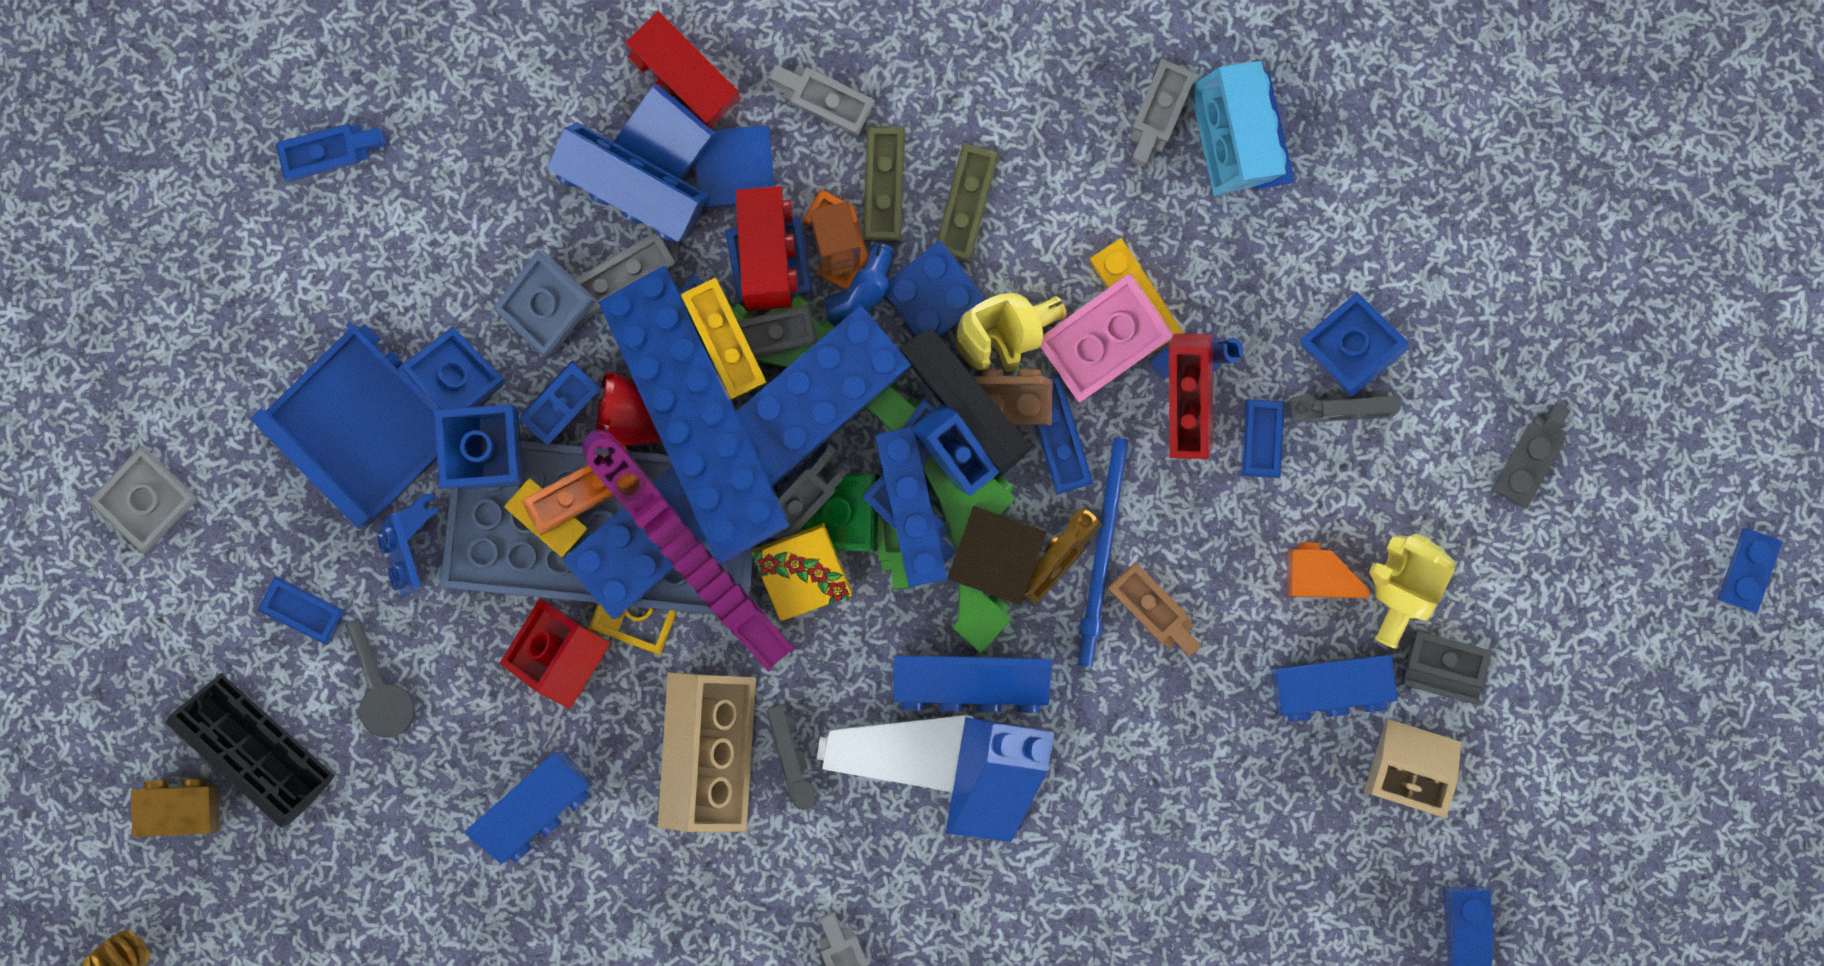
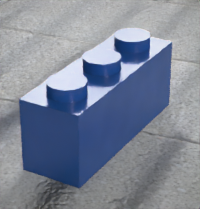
M1384 654L1271 669L1277 715H1287L1288 722L1310 720V712L1326 710V717L1349 715V707L1364 705L1365 712L1382 711L1388 709L1387 702L1398 701L1392 655Z

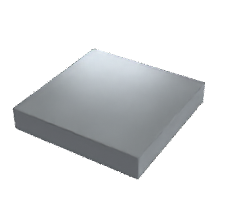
M140 446L87 502L142 554H147L199 498L144 446Z

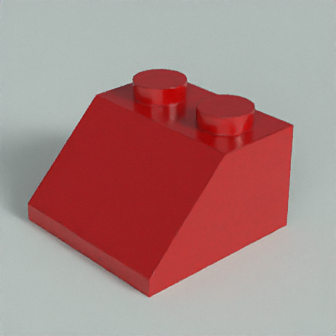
M539 598L499 664L537 693L571 709L611 643L587 626Z

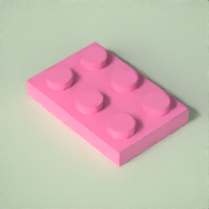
M1130 273L1045 333L1040 347L1077 401L1081 403L1173 338L1174 334Z

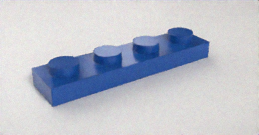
M909 427L875 435V440L908 587L947 579V574L915 432Z

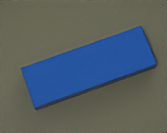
M1059 374L1047 377L1053 380L1052 426H1035L1056 495L1093 484Z

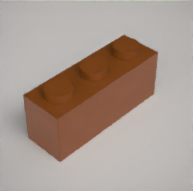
M849 201L811 210V227L823 273L831 271L832 276H841L855 271L854 265L860 264V243Z

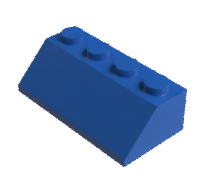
M894 655L893 702H901V710H924V703H940V711H963V704H978V711L1001 712L1002 705H1017V712L1040 713V705L1049 706L1052 659Z

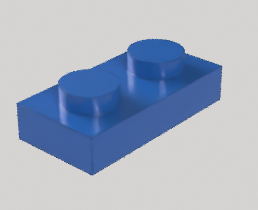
M1742 528L1717 600L1751 613H1758L1783 541L1748 528Z

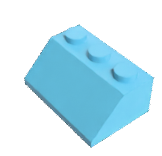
M1262 61L1219 67L1191 86L1190 90L1214 197L1268 183L1286 174V155L1279 144L1277 134L1278 118L1276 112L1271 107L1269 98L1270 82L1268 75L1263 70Z

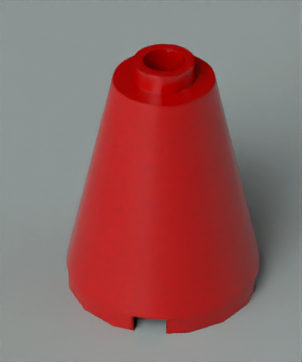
M605 371L601 382V388H605V394H602L601 399L598 400L596 430L608 431L622 446L662 442L634 380L615 372Z

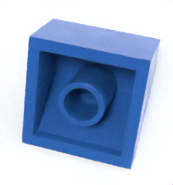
M513 404L434 410L440 489L495 488L524 484L519 408Z

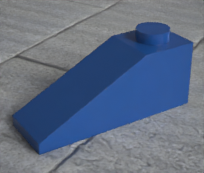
M1481 885L1443 888L1448 966H1492L1493 917L1491 889Z

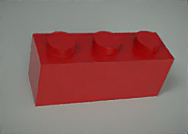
M659 11L625 42L631 52L627 57L641 73L648 69L658 79L654 85L658 84L672 97L675 96L687 110L709 128H712L741 99L739 91Z
M782 186L735 190L741 287L746 311L792 307L791 293L798 292L796 269L790 270L789 258L796 257L794 234L787 235L786 223L793 222L791 199L784 200Z
M1175 333L1169 345V458L1208 459L1213 447V334Z

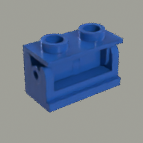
M572 360L521 413L519 420L548 446L600 391L601 386Z

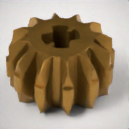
M123 930L116 935H112L105 942H101L83 960L82 966H146L151 953L140 936L137 937L132 930Z

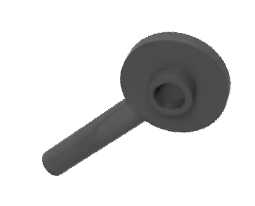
M360 619L350 621L345 626L370 687V690L364 695L360 704L359 712L362 724L375 736L383 738L398 736L405 732L413 721L415 714L413 699L402 687L384 683Z

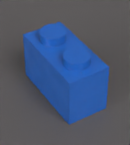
M941 403L911 427L951 483L969 497L1000 472L959 414Z

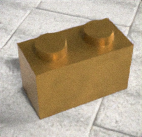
M206 778L182 779V786L168 787L167 780L143 781L144 788L131 790L132 837L210 834L220 831L218 785H206Z

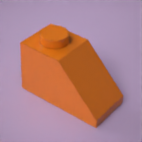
M1299 542L1298 550L1293 549L1287 552V597L1369 598V589L1331 550H1321V543Z

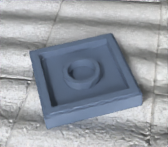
M537 250L493 309L544 358H551L596 299L544 250Z

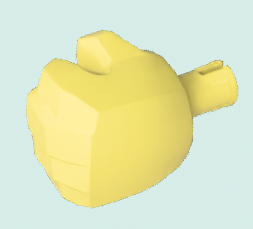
M1016 293L993 296L963 314L956 333V349L974 370L981 371L989 369L991 365L989 357L991 347L998 351L1005 372L1015 371L1019 366L1021 353L1037 349L1042 345V327L1066 318L1065 305L1063 303L1056 307V304L1061 302L1058 296H1054L1050 300L1032 306L1025 297Z
M1417 533L1410 536L1396 535L1392 537L1386 548L1388 551L1386 564L1373 563L1369 571L1376 587L1375 597L1389 608L1374 639L1394 649L1398 648L1399 641L1410 618H1417L1423 621L1429 620L1439 604L1456 568V562L1446 554L1443 548Z

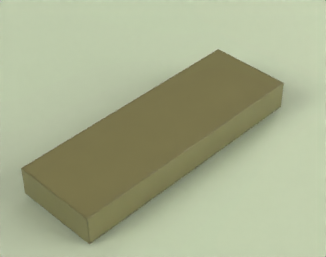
M867 126L863 241L901 242L905 127Z
M963 143L936 242L942 240L956 260L970 264L1000 152Z

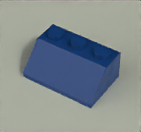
M564 750L554 752L471 825L465 833L499 863L503 864L510 858L516 863L533 848L528 842L539 832L543 837H546L562 823L557 816L566 808L570 807L574 812L591 797L587 790L594 784Z

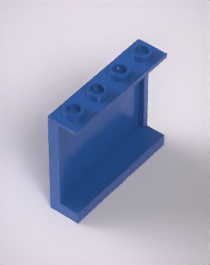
M349 321L346 324L349 330L267 410L260 408L250 420L356 528L365 530L437 459L434 412L396 374L398 368L404 362L392 351L386 355L376 345L380 338L366 324L359 328Z

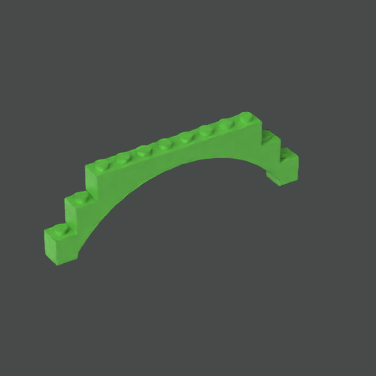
M796 295L792 299V307L770 309L767 314L809 304L799 295ZM737 304L734 308L731 307L737 321L753 317L740 304ZM813 318L817 340L819 341L834 326L827 320L820 324ZM813 345L761 356L755 359L759 365H767L785 370ZM897 382L865 408V410L881 421L890 432L902 429L920 404L912 396L906 401L896 392L899 387ZM932 455L923 466V472L943 511L956 553L973 506L1001 515L1015 500V497L1010 493L1014 487L999 473L969 497L951 483ZM959 583L958 621L952 629L981 654L1012 619L1006 614L1010 607L998 597L991 595L988 598L982 591Z

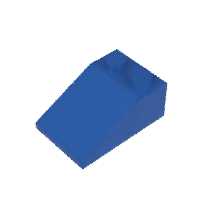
M965 717L946 833L1011 842L1048 771L1054 732Z

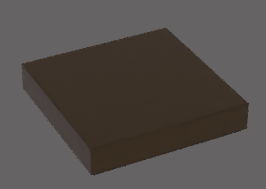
M973 506L947 579L1021 605L1047 532Z

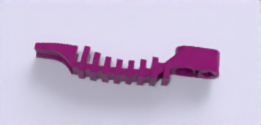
M596 430L589 433L583 441L582 450L590 468L627 509L641 529L644 528L648 538L654 544H657L660 552L666 558H669L673 567L679 573L681 572L685 581L691 587H694L699 597L706 601L708 607L714 614L718 615L721 622L727 628L729 627L732 634L748 648L768 672L773 669L772 666L789 652L791 654L795 649L754 600L749 598L742 586L737 584L730 573L728 574L725 568L715 560L714 555L708 549L706 550L702 541L696 535L694 536L685 521L681 522L677 511L671 505H668L662 494L611 433L604 430ZM601 446L603 449H607L609 454L603 457L600 454H596L595 449ZM632 473L637 476L636 482L629 488H621L617 485L619 478L624 474Z

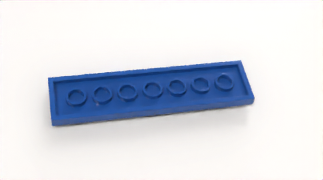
M666 265L599 301L598 303L715 560L721 564L789 527L790 524L685 305L672 273Z

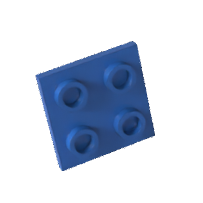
M423 494L409 508L399 513L390 514L379 525L381 531L376 532L379 548L383 554L388 553L392 568H388L390 584L394 591L399 590L401 598L411 595L421 587L407 541L425 522L437 513L438 507L424 508L429 505L430 501L435 499V496L431 494Z

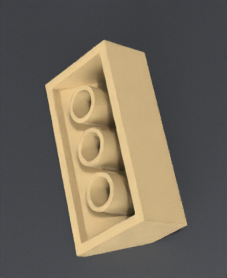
M668 672L658 828L684 832L747 831L756 677Z

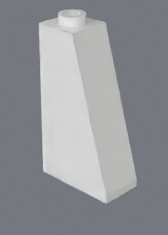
M962 714L829 730L828 738L820 737L817 760L824 761L823 770L953 792L965 717L973 718V715Z

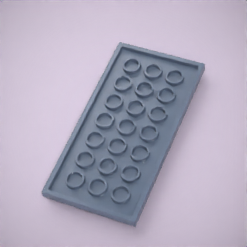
M521 441L524 483L531 478L543 489L588 465L581 446L550 443L547 446L545 443ZM595 449L596 454H600L603 457L609 454L607 449ZM628 451L651 482H654L672 466L668 455ZM523 485L450 490L440 588L598 603L562 560L563 558L504 508L507 502ZM616 497L575 517L589 530L567 555L624 507ZM706 543L704 547L712 553L709 544ZM755 545L721 563L727 573H730L736 580L737 584L742 586L749 598L754 563L751 553ZM677 570L672 572L633 606L714 614L706 601L699 597L694 587H691L685 581L681 572L679 573Z

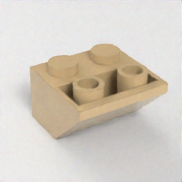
M1386 718L1364 792L1447 818L1458 782L1461 742Z

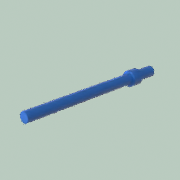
M1123 438L1113 439L1100 520L1103 526L1098 532L1085 619L1081 618L1078 634H1082L1077 665L1093 667L1097 637L1102 635L1104 622L1100 621L1129 442V440Z

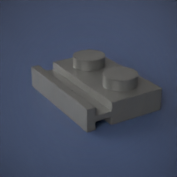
M1415 631L1401 685L1479 705V696L1484 686L1492 651L1425 632Z

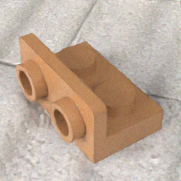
M987 369L981 370V376H973L1013 426H1052L1053 380L1041 376V370L1020 369L1018 370V376H1004L1003 370Z

